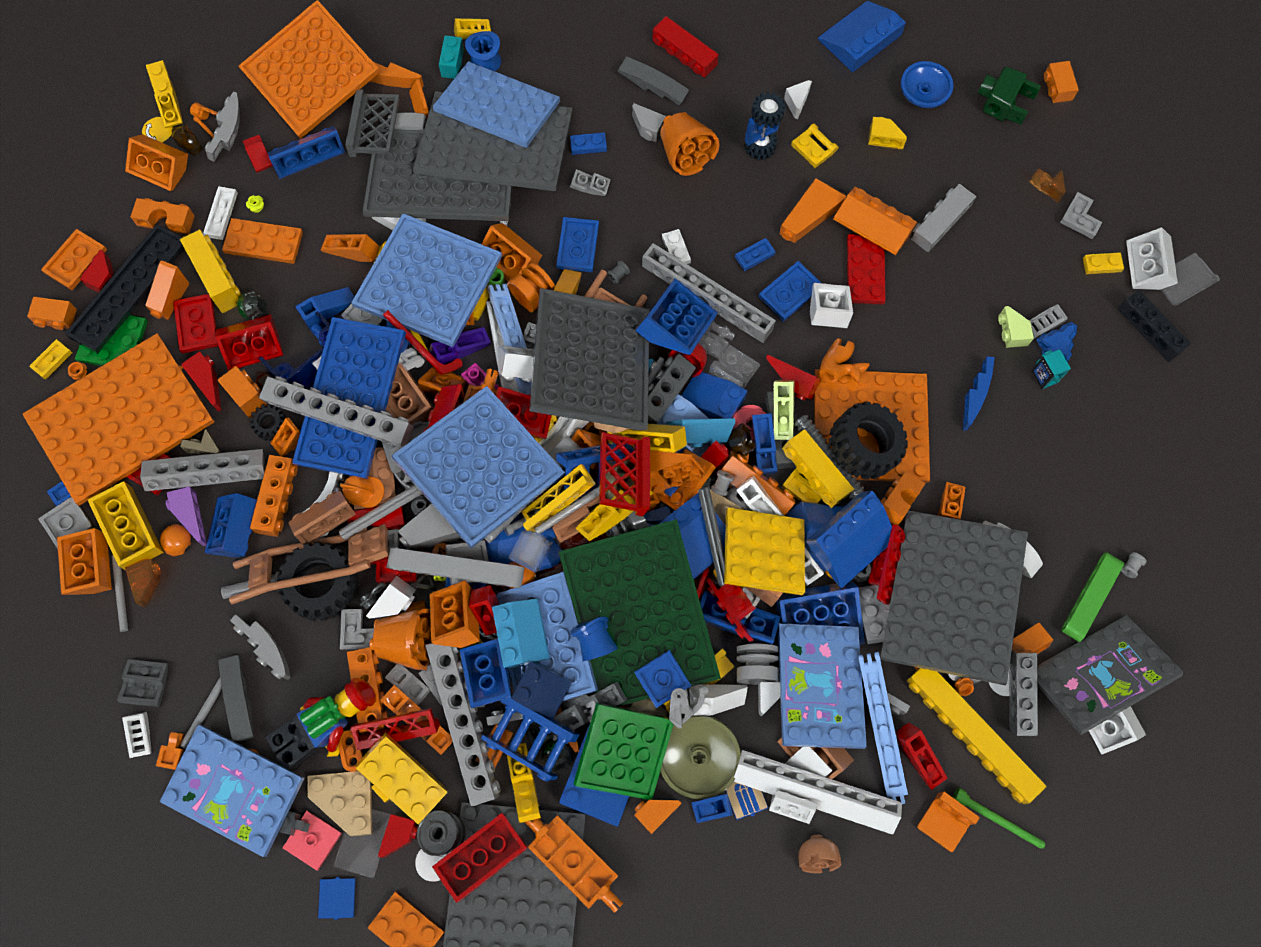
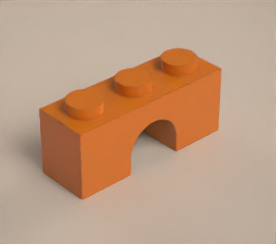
M137 198L130 217L137 226L152 229L159 219L167 218L165 223L172 232L189 235L195 215L184 204L175 205L167 201L157 202L149 198Z
M905 471L902 477L897 476L892 483L895 487L891 486L884 495L887 499L883 497L880 501L885 508L891 525L900 524L910 509L911 504L926 484Z

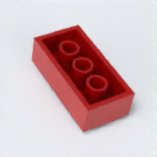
M501 813L434 864L432 868L455 902L459 903L529 848L506 815Z

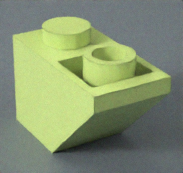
M1005 306L999 314L998 320L999 324L1002 325V340L1005 341L1006 348L1028 346L1034 339L1030 321L1011 307Z

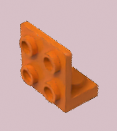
M940 792L920 820L917 828L946 850L953 852L968 827L976 824L980 817L946 792Z

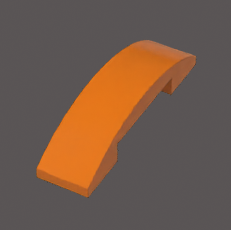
M395 685L380 700L396 715L422 710ZM427 715L418 717L416 722L428 720ZM441 726L437 733L421 736L440 755L453 742L451 735Z

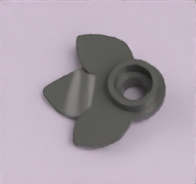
M380 582L372 592H368L361 598L362 603L360 606H364L365 609L372 606L378 601L376 595L391 582Z

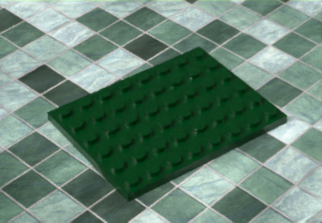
M677 519L559 551L578 624L599 617H608L609 622L607 625L609 628L606 629L618 646V649L590 660L598 688L596 693L618 681L627 700L616 707L649 699L650 697L634 672L668 650L671 651L692 685L691 687L721 679Z

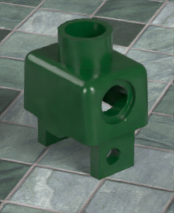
M1004 67L998 78L987 74L977 94L987 98L983 107L984 113L1001 122L1006 118L1022 125L1028 111L1016 106V96L1019 93L1034 100L1041 85L1025 79L1028 75L1010 67Z

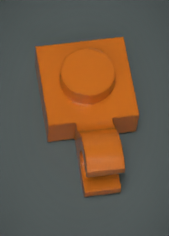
M170 733L168 746L161 745L156 766L176 770L184 752V749L178 748L184 734Z

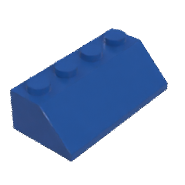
M332 126L298 141H293L283 147L275 148L268 152V156L279 179L343 154L345 150L337 130Z
M705 590L700 602L705 623L737 634L735 631L736 624H731L726 617L728 612L726 610L723 611L717 604L718 597H714L709 591ZM756 608L748 618L744 617L741 619V622L754 641L773 645L780 616Z

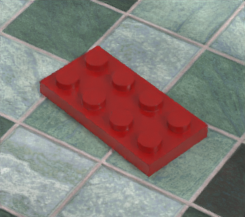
M848 234L847 286L850 287L852 303H885L884 248L861 235Z

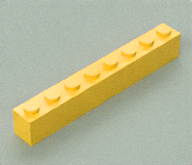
M919 668L906 680L909 683V688L914 693L921 695L924 699V704L930 709L933 708L938 713L937 717L945 725L948 724L953 729V735L968 745V751L974 756L977 755L982 760L981 764L990 772L992 771L997 776L996 780L1012 792L1011 796L1018 803H1031L1047 787L937 671Z

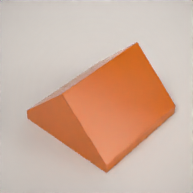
M432 367L418 380V384L424 394L435 397L437 393H440L441 388L445 386L460 384L464 389L466 381L463 377L453 373L440 375Z

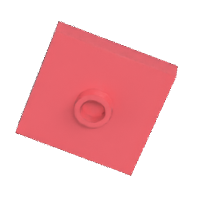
M306 811L300 821L311 824L308 833L295 830L294 836L290 835L283 849L318 871L342 832L311 812Z

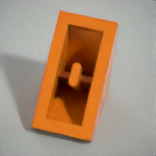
M289 417L285 418L271 441V445L281 457L297 447L301 433Z

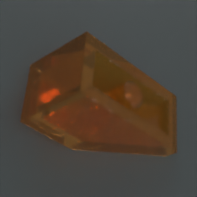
M149 559L125 567L135 603L141 607L148 605L160 583V568L157 563Z

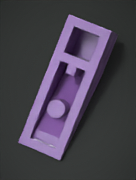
M185 487L167 492L166 506L168 510L175 515L197 542L206 546L207 542L196 491L191 487Z

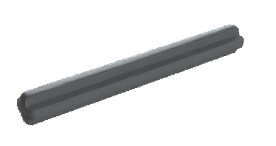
M705 487L699 489L698 493L718 585L724 586L725 556L710 488Z

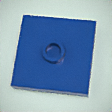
M670 650L634 672L656 708L671 699L674 689L681 688L686 690L692 686Z

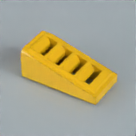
M455 18V37H462V40H466L470 35L477 32H491L489 19Z

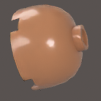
M822 835L811 836V839L806 840L799 849V867L804 872L823 873L822 868H829L830 872L842 865L837 845Z

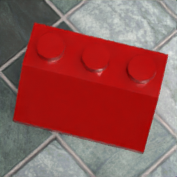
M271 314L216 330L215 339L228 371L235 366L240 368L283 356L278 331Z
M456 384L442 387L440 393L436 394L434 400L436 405L434 411H430L428 418L430 423L428 428L425 427L424 431L463 404L465 395L462 385Z

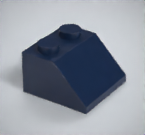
M530 661L511 699L532 711L554 719L573 681L539 662Z

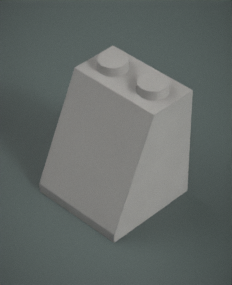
M432 504L398 531L401 535L399 540L407 550L429 552L433 551L434 547L441 543L451 545L463 541L460 535Z

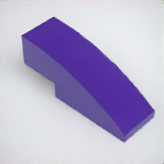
M483 327L462 332L454 347L441 342L431 343L429 352L438 362L446 364L457 358L461 359L490 345L491 342Z

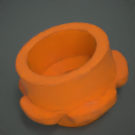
M73 362L68 367V374L74 380H80L87 375V366L83 363Z
M966 677L959 678L954 684V690L961 696H968L974 690L973 681Z

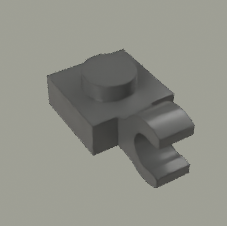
M288 812L279 833L294 836L295 830L308 833L311 824L300 821L301 815Z

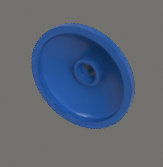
M921 61L910 65L904 71L901 78V90L904 96L914 105L923 108H934L944 104L950 98L953 91V79L943 66L930 61Z

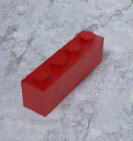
M667 16L653 28L652 40L654 43L663 47L670 55L678 58L682 64L693 69L696 74L705 78L717 66L719 54Z

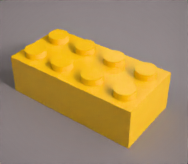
M198 230L181 238L182 245L210 297L220 311L224 313L236 307L238 299L242 294L235 285L231 274L208 234L204 236L202 231Z
M123 481L88 499L119 567L128 572L164 553L133 488Z
M386 732L356 764V769L417 824L447 794V788Z

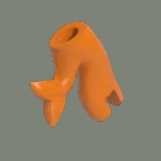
M837 338L821 363L819 376L822 381L836 383L847 374L851 375L857 382L860 380L861 373L868 369L869 363L841 364L847 361L853 354L855 347L853 342L848 341L844 347L841 346L842 339Z

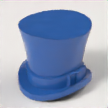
M490 31L474 33L466 39L465 47L471 56V63L492 71H496L500 67L501 56L498 53L500 40L497 34Z
M599 617L580 623L571 629V636H576L579 640L582 662L604 656L618 649V646L606 629L609 628L607 625L609 622L608 617Z

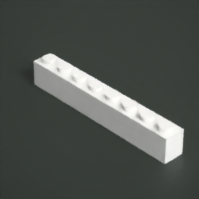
M744 750L741 751L740 760L734 775V782L775 795L777 790L787 792L790 795L817 803V810L894 834L901 819L902 802Z

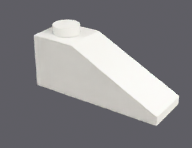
M696 685L687 689L689 704L692 708L699 700V686L704 685ZM707 685L708 694H705L704 703L693 716H711L744 705L747 685Z

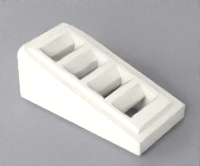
M147 712L123 717L129 757L133 758L151 754ZM140 720V724L132 725V721ZM141 728L142 732L133 733L134 729ZM143 736V740L134 742V738ZM144 745L145 748L135 750L134 746Z

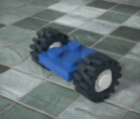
M766 91V95L762 92L753 101L752 117L748 121L744 140L745 151L747 150L748 155L751 154L753 159L755 156L757 160H760V157H762V160H765L766 156L770 158L776 149L777 137L775 132L778 131L779 124L783 120L786 104H784L785 101L781 99L780 95L775 96V92L770 95V91Z

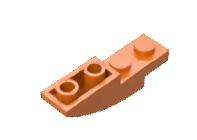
M946 482L937 516L961 519L965 486Z

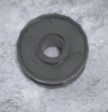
M446 811L428 813L420 822L417 830L418 844L423 852L430 856L445 857L462 844L465 837V828L462 820L456 814ZM442 829L443 835H442V837L440 838V837H439V832H440V830Z

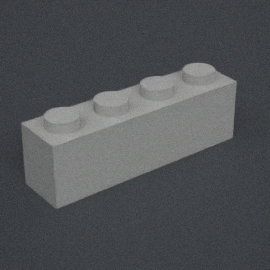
M958 184L955 189L951 188L947 192L945 200L941 199L936 204L935 210L928 212L925 216L924 222L916 225L912 231L914 235L911 240L929 252L972 206L976 196L961 184Z

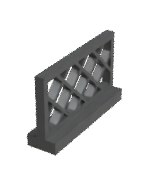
M363 89L356 91L345 144L349 157H357V153L390 154L400 100L399 95L364 94ZM368 100H376L377 103L370 107ZM387 101H394L389 107L384 104ZM382 106L384 110L378 114L375 110ZM372 112L375 116L367 120L365 116ZM389 113L391 118L385 121L382 117ZM380 120L382 124L375 128L372 124ZM369 126L372 131L365 135L363 130ZM387 127L389 131L382 135L379 131ZM377 134L379 138L372 142L369 138ZM366 140L370 143L366 147H360V144ZM383 141L387 144L386 148L377 147Z

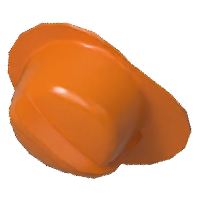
M350 476L344 483L340 484V487L343 488V495L353 505L372 508L377 506L384 496L385 489L383 483L375 477L368 476V479L358 476Z

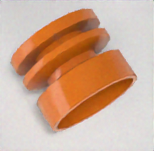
M531 262L527 268L521 271L522 276L517 274L507 283L514 298L529 312H533L538 308L540 288L554 290L555 288L548 274L539 265Z

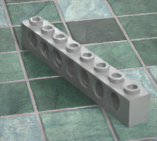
M653 243L643 255L642 267L669 284L676 278L716 310L719 316L760 342L764 343L773 331L776 320Z
M278 376L275 379L267 377L259 399L268 404L400 448L408 444L414 429L406 418L398 416V419L392 418V415L388 412L380 411V413L374 412L372 407L367 405L359 407L351 400L345 399V401L338 400L339 397L330 393L325 396L315 388L307 390L299 383L293 382L289 384L286 383L287 380ZM288 390L287 395L282 397L283 393ZM305 396L304 401L300 403V399ZM320 402H323L322 406L319 409H317V405ZM340 407L339 413L334 415V411ZM358 413L357 418L352 420V416ZM376 419L375 424L369 426L370 421ZM393 425L392 431L387 432L388 426Z
M433 643L425 645L470 804L475 806L500 797L501 789L499 782L495 781L494 764L492 760H489L487 753L489 752V747L486 746L487 742L481 739L483 726L481 721L477 719V707L472 709L470 707L462 661L459 656L460 648L435 645ZM447 655L451 658L449 666H446L444 663V658ZM452 675L457 679L454 686L450 684V677ZM457 695L462 697V704L460 706L455 702ZM463 714L468 718L466 726L461 723ZM468 735H471L474 739L472 746L467 743ZM474 755H477L480 759L478 766L472 761ZM480 775H482L486 780L484 786L480 785L478 782V777Z

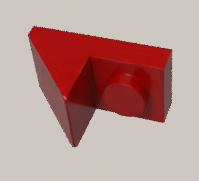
M260 135L243 141L256 172L273 166Z

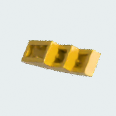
M629 494L623 497L628 503L634 504V499ZM599 504L575 529L588 541H591L624 520L633 511Z

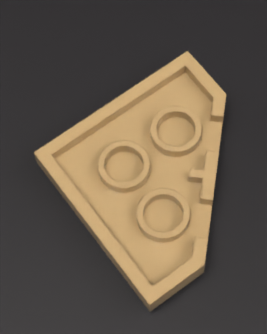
M359 771L308 776V798L349 836L372 835L371 782Z

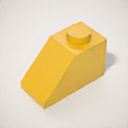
M873 117L870 125L868 145L903 149L907 136L891 119Z

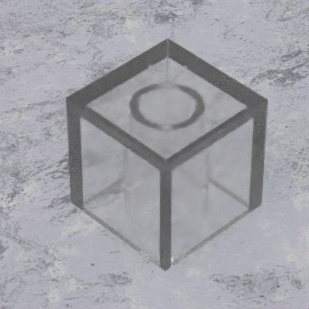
M524 530L518 538L509 559L533 572H537L540 570L553 543L546 540L545 536L538 535L535 531Z

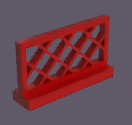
M602 432L600 441L599 504L632 510L638 516L645 515L650 508V438L643 436L638 440ZM606 440L613 441L616 447L611 449L606 444ZM624 445H634V452L630 453ZM618 449L626 456L622 460L614 453ZM609 455L616 462V464L612 467L606 461V457H608ZM628 459L634 464V469L632 470L624 464ZM618 466L626 473L622 477L614 470ZM609 472L616 479L612 484L606 479V474ZM628 476L634 482V486L631 488L624 481ZM618 483L626 490L623 494H620L614 488ZM610 490L616 499H606L605 492ZM629 494L634 499V504L628 503L623 497Z

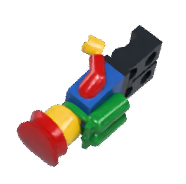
M352 678L351 682L345 685V689L335 696V699H332L331 696L327 698L310 697L304 703V706L300 708L301 712L265 737L273 752L278 753L276 758L280 765L291 771L296 770L303 761L322 747L328 750L327 757L338 756L340 752L338 744L344 732L343 728L347 725L345 718L352 717L357 712L365 711L368 706L374 705L376 702L375 692L366 681L360 678Z

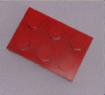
M206 294L173 301L179 351L183 354L218 347L215 339L217 327L214 305L210 295Z

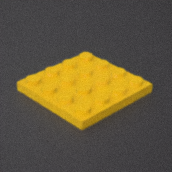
M728 507L726 510L724 584L803 595L805 593L804 519Z

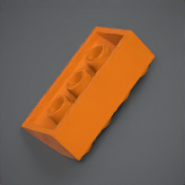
M854 187L847 195L833 218L835 221L894 255L899 252L908 240L917 224L910 216L902 214L894 207L888 206L881 202L880 199L872 197L857 187Z

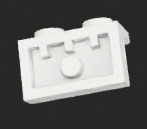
M777 790L775 795H772L769 811L809 824L816 811L817 803Z

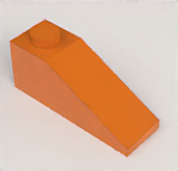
M366 234L326 235L321 251L359 262H374L380 246Z

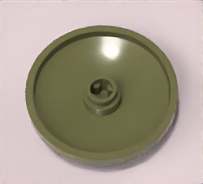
M692 716L682 724V728L678 729L673 725L660 771L667 784L677 793L693 799L711 798L724 792L734 782V775L741 756L740 746L731 729L720 720L710 716Z

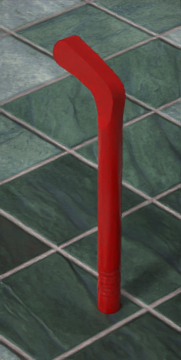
M389 310L383 314L396 329L406 332L405 338L440 375L451 373L462 367L460 358L447 365L438 362Z

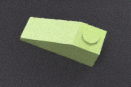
M775 380L774 437L775 440H790L794 435V380Z

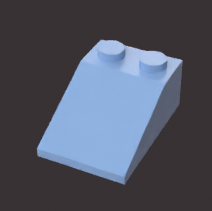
M677 394L657 424L666 425V421L709 418L695 405ZM703 443V447H691V444H687L682 449H687L701 457L709 447L708 443Z

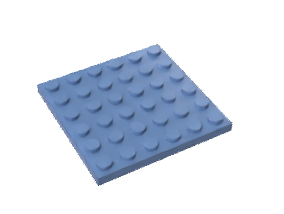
M402 214L351 302L352 306L385 320L387 319L383 314L389 310L405 328L454 347L501 260L502 252Z
M487 386L392 455V459L470 548H473L565 474L561 467Z

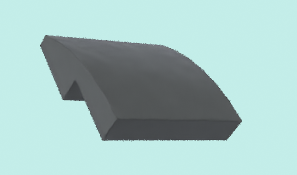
M128 659L121 677L123 684L117 698L119 703L160 707L167 679L168 664Z

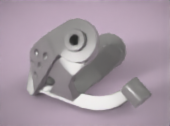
M707 685L699 686V700L693 708L689 704L687 689L677 688L672 691L669 720L678 729L682 728V724L702 707L705 694H708Z

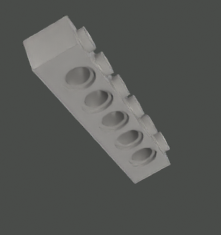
M263 449L142 461L140 478L145 491L263 479L266 462Z

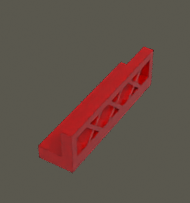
M429 708L355 724L350 728L356 748L361 750L372 747L385 732L398 742L435 734L440 727L438 718H434L432 709ZM427 715L428 720L416 722L418 717ZM402 720L409 723L402 726H396L398 721ZM383 724L389 727L388 729L376 730L379 725ZM365 729L369 733L359 735L358 730Z

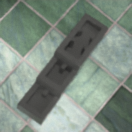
M627 56L618 69L619 73L643 90L650 89L661 98L666 96L677 105L682 103L689 89L662 72Z
M239 655L218 660L224 704L232 741L238 742L254 737L251 704L247 697L246 680L242 673L241 658Z
M617 681L554 717V720L571 730H575L591 721L596 703L616 707L626 701L627 698ZM551 732L553 740H557L558 735Z

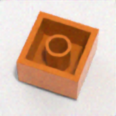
M235 366L218 379V382L249 419L250 417L253 418L251 414L252 412H257V407L262 409L261 405L263 404L267 407V403L259 399L262 392L261 389L253 382L245 370L240 371Z

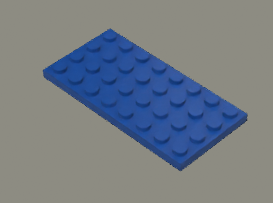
M332 317L313 388L321 391V394L325 396L330 393L339 397L338 400L345 401V399L355 402L356 406L362 407L367 405L372 407L374 412H386L406 332L400 329ZM320 402L317 405V409H319L322 406L323 402ZM340 407L334 411V415L339 413ZM358 413L352 416V420L357 418ZM305 416L292 463L298 466L368 479L378 440ZM372 419L369 426H373L376 419Z

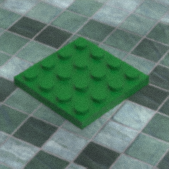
M596 703L573 784L576 787L652 800L674 724L668 717Z

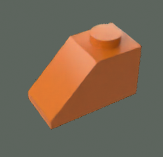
M648 800L646 803L642 801L634 809L637 812L634 816L652 834L682 803L679 800Z

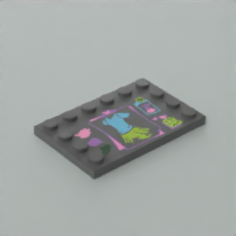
M1127 615L1037 665V686L1080 735L1183 676V671Z

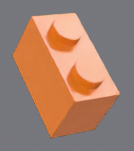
M1070 61L1049 64L1044 72V81L1047 82L1048 94L1051 96L1052 102L1072 101L1079 89Z
M33 297L27 317L35 326L42 328L51 326L55 329L63 330V328L69 329L71 327L77 309L70 301Z

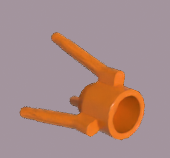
M198 102L193 103L190 108V113L194 116L193 120L214 138V134L201 120L207 119L209 113L217 115L218 112Z

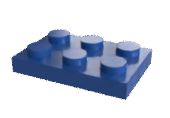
M563 217L557 269L593 272L599 221Z
M797 261L759 293L758 297L784 322L811 299L813 283L821 282Z

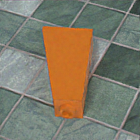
M816 178L781 225L779 234L785 240L795 243L837 212L846 196Z

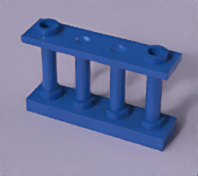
M615 443L607 444L611 449L616 447ZM628 444L624 445L630 453L634 452L633 447ZM600 445L557 453L556 461L566 468L565 476L580 464H583L590 474V466L593 463L599 462L597 485L591 487L578 499L600 486ZM620 449L614 452L620 459L626 457ZM609 455L606 457V461L613 460V458ZM564 485V491H565L570 485Z
M511 697L501 700L500 702L506 704L504 715L493 736L482 735L481 739L487 742V747L493 750L499 749L537 772L538 778L546 782L556 780L558 775L551 772L565 743L576 742L580 734L552 718L524 707L512 700ZM519 712L523 714V721L510 746L501 742L500 738L513 713ZM536 722L540 725V731L527 756L516 750L530 723ZM553 732L558 735V740L543 767L536 763L534 759L547 734Z

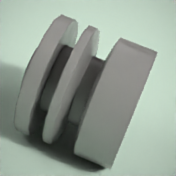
M749 643L737 646V653L741 654L737 656V661L746 664V666L737 668L738 683L759 685L760 682H779V668L770 666L771 663L779 661V657L774 656L779 653L778 646L766 643Z

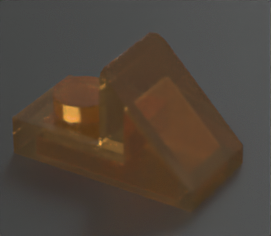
M1038 169L1030 180L1032 185L1057 203L1066 192L1062 170L1053 179L1048 173Z

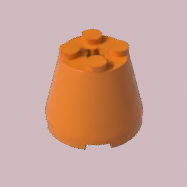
M687 112L669 115L664 118L660 136L669 163L676 172L683 176L693 175L702 171V167L710 159L714 160L719 150V139L711 129L688 115Z
M416 609L376 619L374 622L373 638L370 640V649L374 650L380 659L415 670H427L430 660L425 645L432 643L430 609Z

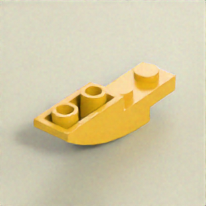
M164 61L146 65L164 127L169 128L182 124L178 100Z
M522 743L516 751L525 756L528 754L527 745ZM507 755L519 822L522 823L541 818L532 769Z

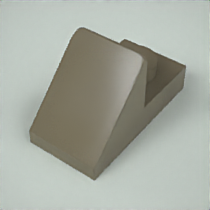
M207 429L204 431L202 441L190 439V441L182 440L180 446L186 453L208 455L222 453Z

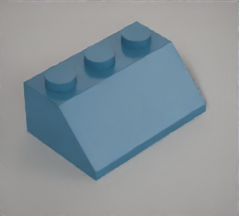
M735 418L666 421V425L685 426L687 444H691V447H703V443H708V447H710L716 440L719 444L727 442L735 424Z
M538 599L509 602L492 607L504 668H516L528 665L530 661L540 662L550 659Z

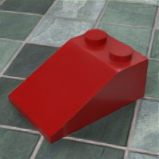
M498 387L494 395L533 438L547 439L552 415L529 411L530 395Z

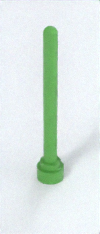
M959 787L953 794V798L962 805L968 806L1038 848L1042 849L1045 847L1043 840L970 799L967 791Z

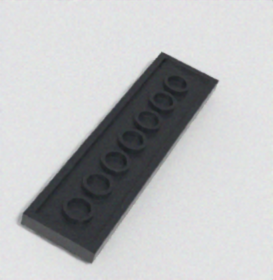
M156 224L66 331L65 335L67 338L98 354L151 290L160 261L172 264L184 250V246L180 241L183 237Z

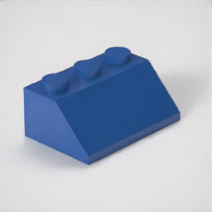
M238 493L217 498L204 553L234 558L245 556L248 550V538L252 532L250 526L257 503L256 499Z

